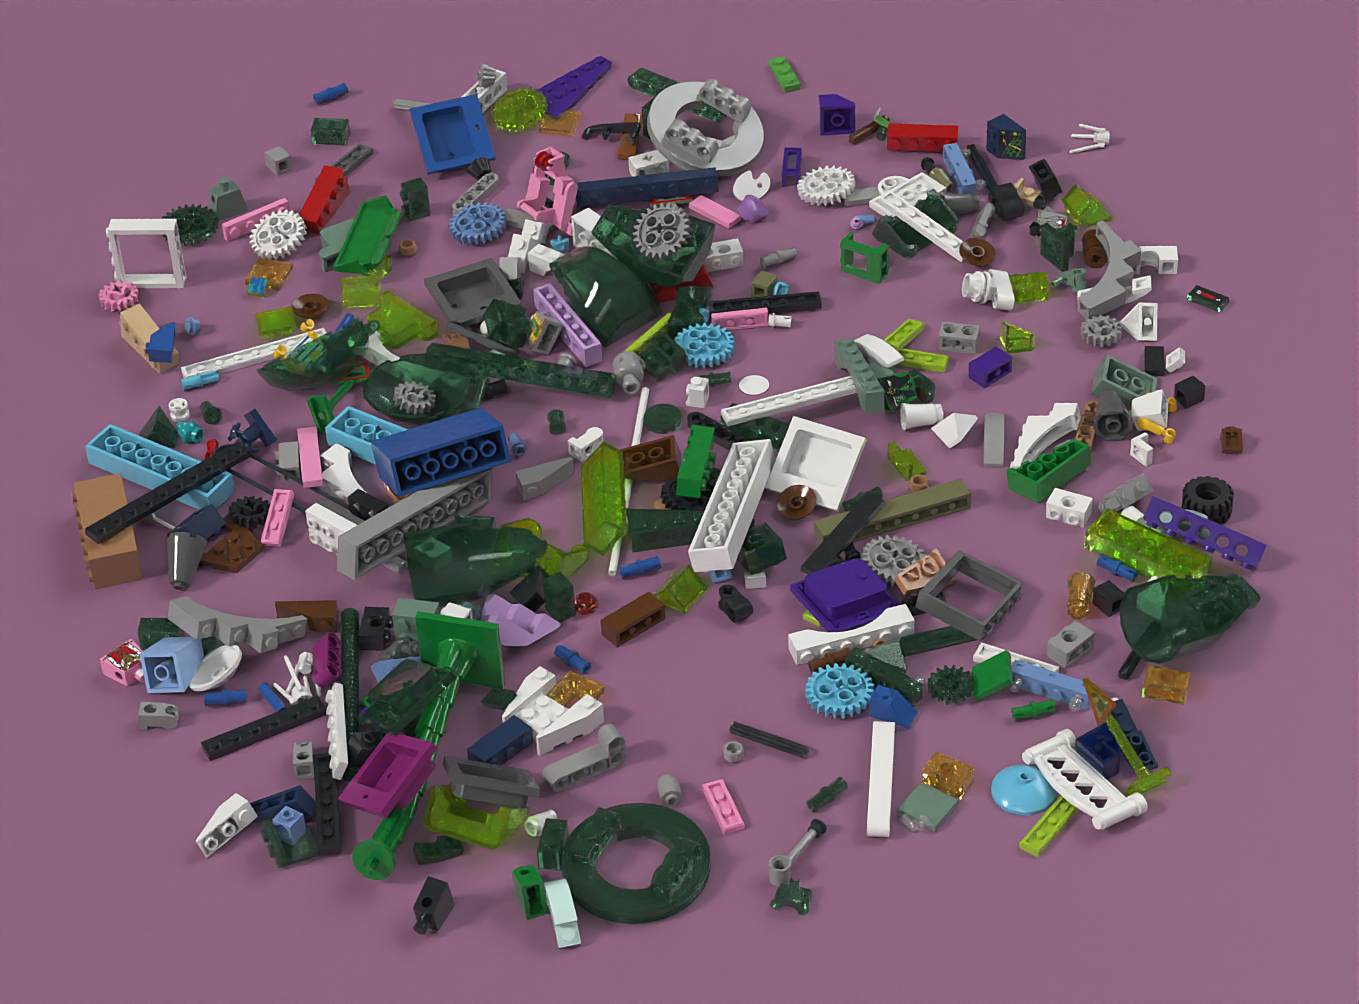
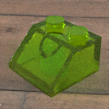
M1076 184L1061 199L1065 205L1064 209L1073 215L1072 219L1079 225L1082 223L1090 227L1096 225L1099 221L1109 222L1113 219L1098 198Z
M292 306L259 312L254 315L258 336L264 339L274 338V334L282 333V336L290 335L296 330Z

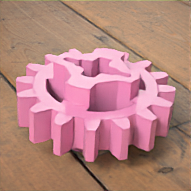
M119 280L115 283L110 282V286L104 285V289H100V294H98L102 307L105 306L106 310L111 308V311L118 309L119 312L122 309L127 310L128 306H135L134 302H138L140 297L137 286H133V282L127 284L126 280L123 283H120Z

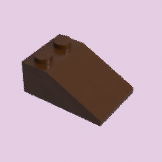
M674 435L618 450L620 478L658 482L669 481L670 477L675 479V475H678L681 465V452Z

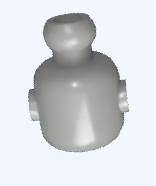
M632 351L621 352L613 360V380L626 393L634 394L640 389L646 365L644 360Z

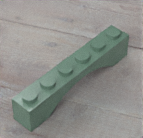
M843 338L834 341V362L839 370L847 369L850 373L864 413L884 412V390L854 340Z

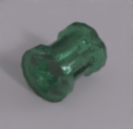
M555 409L547 414V419L550 422L549 431L553 435H560L566 431V425L563 422L565 416L561 410Z

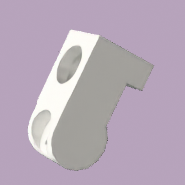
M592 427L578 439L572 437L567 440L568 454L581 462L595 454L604 445L602 429Z

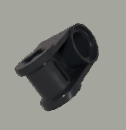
M723 585L719 588L720 600L718 607L733 623L753 614L751 602L733 585Z

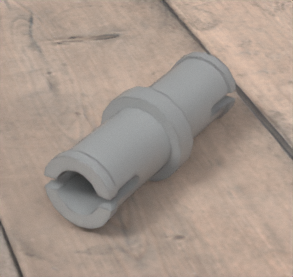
M793 247L782 251L776 250L773 254L760 257V264L764 268L774 264H783L784 261L797 258V251Z

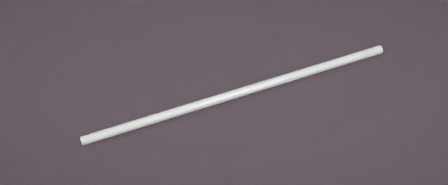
M646 387L642 388L632 446L640 444L649 389ZM625 478L608 570L610 576H615L617 572L633 479Z

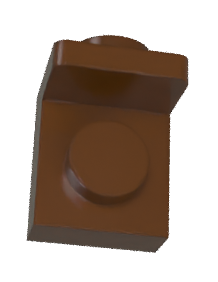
M1233 426L1222 428L1220 433L1222 453H1242V429Z

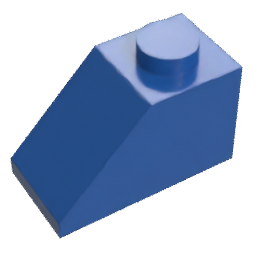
M170 322L150 335V342H146L145 354H149L150 362L172 363L175 322Z
M878 685L870 698V717L885 722H895V725L910 729L917 716V711L899 691Z

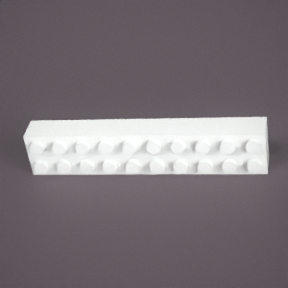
M770 439L732 444L688 550L694 572L733 569L776 460Z

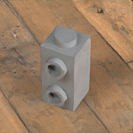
M298 441L279 443V451H275L276 463H279L276 466L301 479ZM276 471L277 476L281 477V483L296 482Z

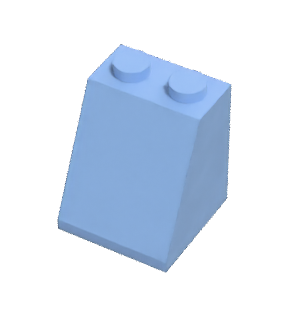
M192 636L166 637L141 652L140 659L147 693L185 692L204 657L201 639L196 640Z

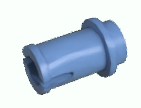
M511 433L507 438L511 445V451L514 455L521 456L526 452V444L521 441L518 433Z

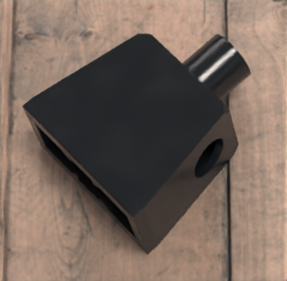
M430 876L427 877L413 907L417 920L413 929L417 933L425 935L428 928L435 931L439 930L453 910L455 904L448 882Z

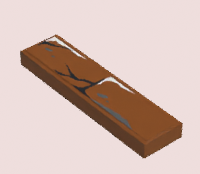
M625 114L623 123L639 122L642 125V114ZM640 132L633 145L626 141V137L630 133H621L618 150L619 160H628V157L636 156Z

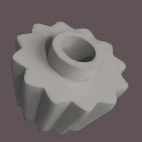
M481 64L480 69L476 73L479 87L494 85L496 77L495 68Z

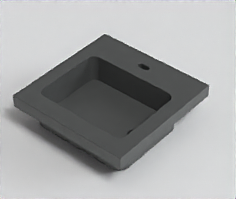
M492 258L424 279V285L448 322L455 320L469 326L522 309L521 301Z
M444 756L443 766L451 780L450 788L456 797L518 808H526L528 796L539 797L540 788L529 770Z

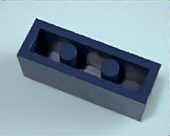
M513 715L467 748L468 760L503 765L533 743L532 727Z

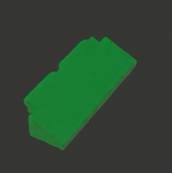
M386 195L361 203L333 266L335 272L367 275L369 269L377 270L379 264H381L390 244V238L394 234L402 216V212L397 211Z

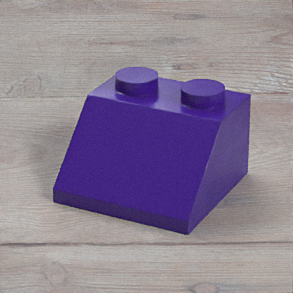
M837 94L819 95L820 135L853 134L855 132V103Z

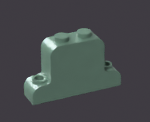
M355 218L320 231L323 249L320 250L319 254L321 268L324 272L333 270V266Z

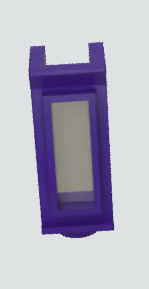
M784 147L782 187H786V176H796L797 187V184H799L798 180L801 179L802 148Z

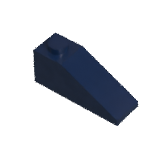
M299 785L251 802L250 805L258 816L252 822L273 823L272 820L285 806L303 813L304 820L312 817L316 801Z

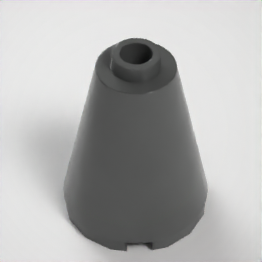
M1105 390L1100 394L1093 424L1096 435L1103 437L1105 441L1115 442L1122 440L1133 428L1132 417L1120 396L1114 390Z
M173 532L166 539L169 581L174 589L185 590V588L191 585L206 549L207 541L199 535H196V538L190 537L188 532Z

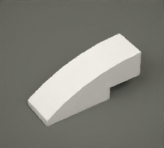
M866 334L854 340L862 355L867 358L868 364L876 362L889 368L904 361L903 356L897 350L873 335Z

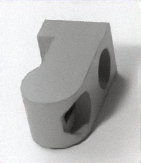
M141 702L138 714L139 730H148V726L163 727L165 729L175 728L178 724L179 708L173 704Z
M312 741L294 743L293 766L296 780L314 779Z

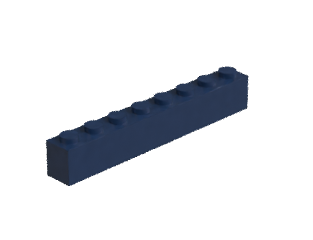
M716 167L576 183L578 185L576 204L577 208L719 192Z

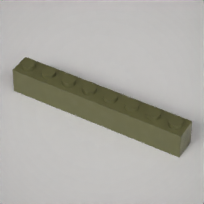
M962 479L885 500L882 508L853 539V542L971 508V492ZM850 511L814 521V537L819 545Z

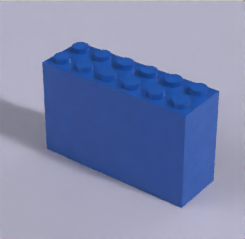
M482 407L370 441L379 478L398 497L511 462L503 425Z

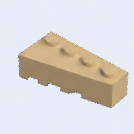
M140 303L120 312L121 336L152 368L160 374L179 365V352L175 347L173 349L172 363L149 361V354H145L146 342H150V335L160 328Z

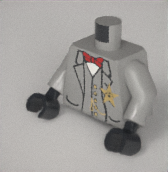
M1039 194L1033 202V207L1041 210L1038 212L1037 222L1034 221L1029 226L1030 234L1035 236V246L1050 247L1053 245H1064L1066 236H1077L1078 226L1067 225V216L1055 213L1048 205H1044L1046 199Z

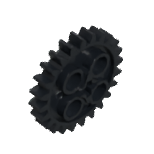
M675 475V479L670 477L669 481H665L664 485H662L660 496L662 503L665 504V508H671V513L678 512L677 516L683 514L685 519L689 516L693 520L696 517L702 519L714 490L715 481L707 482L706 491H702L700 498L676 495L678 475Z

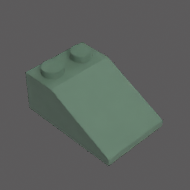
M1107 354L1096 367L1091 394L1099 398L1103 391L1114 390L1118 393L1124 404L1132 405L1134 398L1155 392L1157 378Z

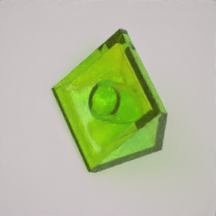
M687 565L674 571L653 595L666 606L685 614L705 593L707 586L697 573L694 572L693 568Z

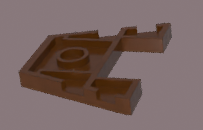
M228 513L223 517L226 523L220 528L230 533L207 553L204 552L198 566L207 564L212 565L213 569L238 573L263 551V544L245 525L239 527V523L233 524V520L229 519Z

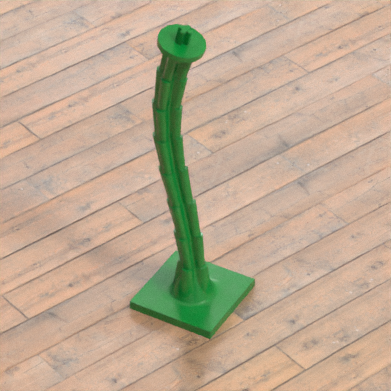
M421 611L416 613L415 621L420 658L426 668L425 677L435 678L425 699L426 705L415 728L416 735L414 738L431 742L437 747V750L430 758L434 762L440 738L444 736L450 708L454 706L460 682L503 689L505 685L499 624ZM427 780L405 808L399 809L394 807L389 815L383 818L372 835V840H364L355 847L352 854L353 865L363 876L372 880H382L389 877L393 872L396 864L395 849L401 844L409 823L413 821L420 797L424 796Z

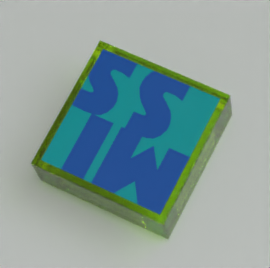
M251 276L247 294L266 297L270 284L269 278Z

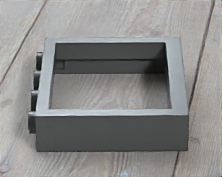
M958 550L919 592L916 608L981 641L985 635L991 633L995 624L998 625L1001 622L1003 615L1011 611L1013 604L1020 601L1023 595L1020 593L1023 583ZM958 572L1005 595V598L983 622L936 598Z

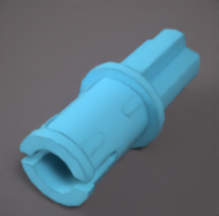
M214 370L203 374L197 373L195 376L181 379L183 390L186 391L199 386L202 388L205 384L219 381V374Z

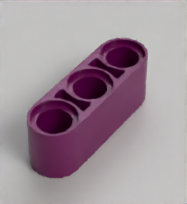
M329 632L313 646V679L320 688H326L341 676V641L332 632Z

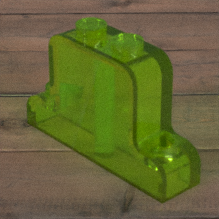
M388 290L380 295L378 309L367 315L368 327L379 332L381 343L392 349L400 348L414 338L431 341L438 337L436 321Z

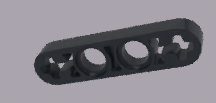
M691 412L687 416L689 428H691V425L714 427V443L730 451L733 443L747 442V439L701 412Z

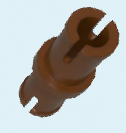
M844 648L832 654L826 653L824 657L809 661L808 667L811 673L819 672L818 668L825 670L827 664L833 668L835 663L841 664L850 661L852 657L849 649Z

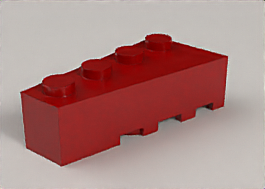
M324 165L299 213L307 227L305 231L320 234V231L325 228L351 192L344 169Z

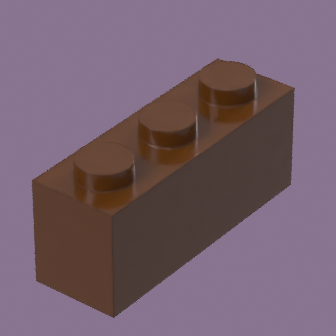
M647 592L601 619L602 635L614 646L619 647L665 620V604L652 593Z

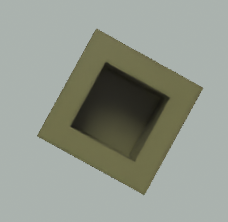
M761 270L751 282V297L772 296L773 288L778 282V275Z

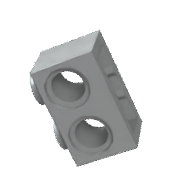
M942 321L938 336V350L976 354L980 326Z

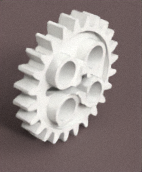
M826 166L825 169L819 167L817 171L812 169V173L806 172V176H801L802 180H798L799 184H797L798 194L801 196V200H805V203L811 202V205L817 203L818 206L824 203L827 206L829 202L833 205L834 201L841 202V198L847 199L846 195H852L851 191H854L855 180L854 175H852L851 171L848 172L847 168L842 170L841 166L835 169V166L831 168Z
M287 209L282 213L279 210L277 214L273 211L270 217L266 214L265 220L260 219L261 223L255 224L257 229L251 230L253 235L249 236L251 248L258 257L261 256L262 259L267 257L269 261L274 257L277 260L279 256L284 258L286 253L291 255V250H297L296 245H302L300 241L305 240L303 235L307 234L305 231L307 227L298 213L295 214L293 210L289 213Z

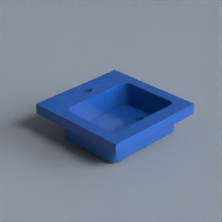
M477 94L409 109L427 175L469 166L470 162L480 157H486L489 161L496 159Z

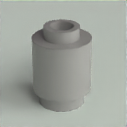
M666 774L661 776L657 784L661 802L668 807L676 806L682 801L679 782L673 775Z

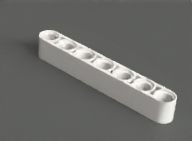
M873 721L867 837H889L895 722Z

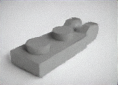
M989 202L986 203L975 221L969 238L981 239L985 235L989 225L988 222L993 215L991 210L994 205Z

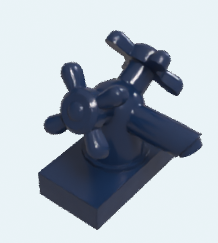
M255 408L243 415L250 426L241 431L239 428L242 423L234 424L227 438L228 441H231L238 437L236 442L244 444L253 454L259 452V448L252 449L251 444L260 438L265 447L277 441V438Z

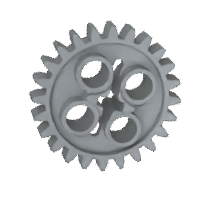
M661 203L660 208L654 205L652 211L647 208L648 213H641L643 219H637L639 225L634 226L637 231L633 233L635 237L633 241L636 244V248L643 256L646 255L648 259L653 258L655 261L658 258L664 261L665 256L671 259L672 253L677 256V250L683 251L682 245H688L686 238H691V235L688 233L692 231V228L689 226L692 224L688 219L689 216L676 204L672 206L668 203L665 207Z
M886 535V539L878 536V541L872 539L871 543L867 542L866 547L863 548L861 559L885 584L889 582L894 587L896 583L894 579L897 574L912 564H916L922 557L927 555L923 554V549H918L919 544L912 545V540L906 542L905 537L897 539V536L894 535L892 539Z

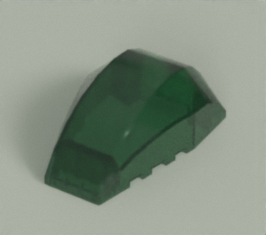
M608 204L591 232L610 253L652 284L678 286L694 280L710 253L716 228L714 223L688 215V219L692 223L689 225L692 231L688 232L691 238H686L688 245L683 244L684 250L678 249L677 256L672 253L671 259L665 256L664 261L660 258L655 261L653 258L648 259L646 255L643 256L633 241L635 239L633 233L637 232L634 226L639 225L637 219L642 220L641 213L647 214V209L634 210L628 206Z
M590 246L578 247L549 264L558 283L562 285L566 297H569L572 308L578 313L579 318L604 348L662 315L659 300L647 280L640 273L601 249Z

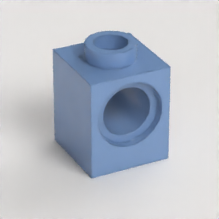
M285 806L272 820L275 837L292 846L306 833L303 813L288 806Z

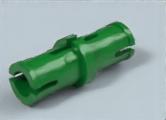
M1053 699L1039 703L1029 702V705L1011 708V713L1014 712L1012 718L1014 721L1030 717L1035 719L1039 715L1055 713L1056 708H1053V706L1056 705Z

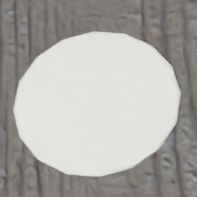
M751 375L740 381L739 388L746 394L757 395L767 391L769 382L762 376Z

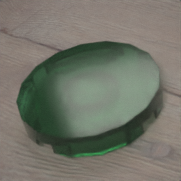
M657 404L649 407L643 416L646 428L659 434H666L670 430L673 432L682 423L681 411L671 404Z

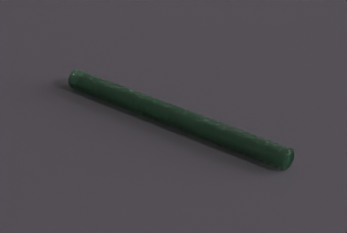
M346 608L341 612L340 684H343L347 743L354 732H359V612L354 608ZM348 759V765L341 779L351 781L359 771V765L352 766Z

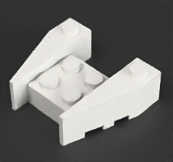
M541 666L525 678L502 715L503 722L515 715L532 727L533 741L537 743V753L539 756L554 750V746L563 742L566 744L572 742L576 736L590 734L604 722L603 703L588 694L570 709L552 700L551 698L557 694L556 675Z

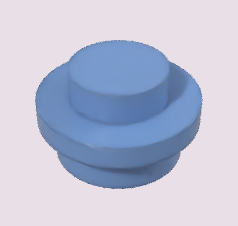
M188 317L184 324L186 332L190 335H196V333L200 332L201 326L197 318Z

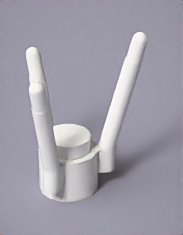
M1079 124L1081 128L1097 132H1094V135L1071 134V137L1091 138L1097 144L1070 150L1069 153L1104 148L1105 145L1109 144V131H1105V128Z
M303 652L299 655L298 664L295 666L296 676H298L299 672L309 674L313 671V654ZM291 678L286 690L288 694L294 685L293 678ZM315 683L317 695L321 697V688Z
M285 655L286 665L296 686L292 689L291 695L277 683H274L273 686L293 706L313 698L310 692L307 676L303 677L304 686H302L288 656Z

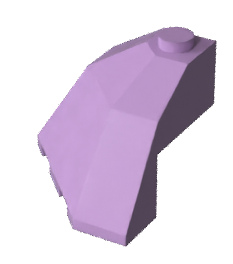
M496 594L487 595L480 621L499 624L501 647L528 646L561 625V623L545 613L536 614L523 605L511 604Z

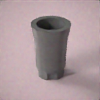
M941 192L939 199L941 216L946 217L979 211V196L971 193Z

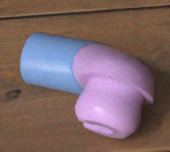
M857 215L851 220L850 225L853 229H860L864 224H874V215Z

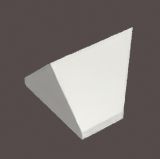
M1138 303L1120 321V325L1137 341H1157L1158 303Z
M953 413L931 429L950 449L964 438L978 418L976 415Z

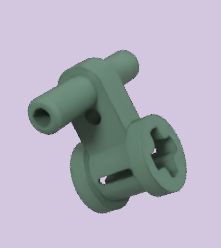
M1073 268L1070 271H1064L1056 279L1052 280L1050 284L1054 288L1060 284L1070 285L1073 292L1088 289V283L1085 280L1086 270Z

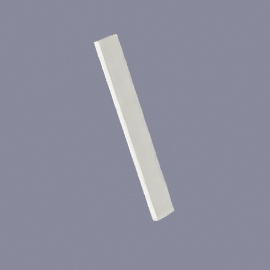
M325 329L314 330L313 332L316 331L323 345H326L330 338ZM308 333L181 367V372L185 379L195 376L197 373L203 374L216 370L218 374H223L275 359L273 353L279 345H284L288 351L304 334L308 336Z
M848 376L721 409V416L727 426H732L854 394L857 391L852 377Z

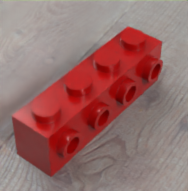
M888 123L887 150L943 152V145L958 144L959 125Z

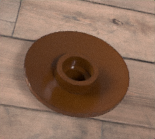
M980 238L966 239L959 248L962 259L974 266L989 265L994 261L996 255L994 247L988 241Z
M320 294L302 295L292 304L294 314L301 318L319 317L329 308L328 299Z
M793 485L786 488L777 500V508L780 514L790 520H798L808 516L816 506L814 491L805 485Z

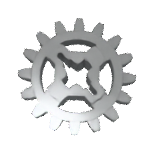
M1099 314L1097 318L1093 315L1092 319L1086 318L1085 322H1082L1080 334L1083 340H1087V344L1093 343V346L1100 345L1101 347H1104V344L1111 346V342L1116 344L1117 340L1121 339L1122 326H1120V322H1116V318L1109 319V315L1103 317Z
M405 381L404 385L400 383L395 388L393 400L396 401V406L400 405V410L406 409L407 413L412 411L414 415H417V412L424 414L425 411L430 412L431 408L434 407L436 395H433V390H428V385L422 386V382L416 384L415 381H412L409 384V382Z

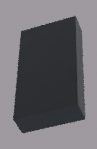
M1145 346V373L1151 376H1164V346Z

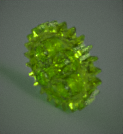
M518 87L516 91L510 90L509 94L504 93V97H498L499 101H495L496 106H492L493 118L498 127L501 126L503 130L507 128L508 131L514 128L515 132L518 128L521 131L524 130V127L530 129L531 124L536 126L535 122H541V117H545L546 107H548L545 95L542 92H538V89L532 90V87L528 90L525 87L522 90H519Z

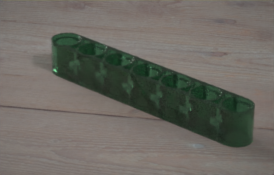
M644 68L637 69L627 78L631 88L655 98L664 89L679 83ZM704 101L700 109L687 110L717 123L728 116Z

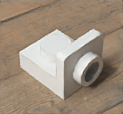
M1146 432L1131 440L1130 455L1144 466L1152 464L1153 448L1148 445L1149 435Z

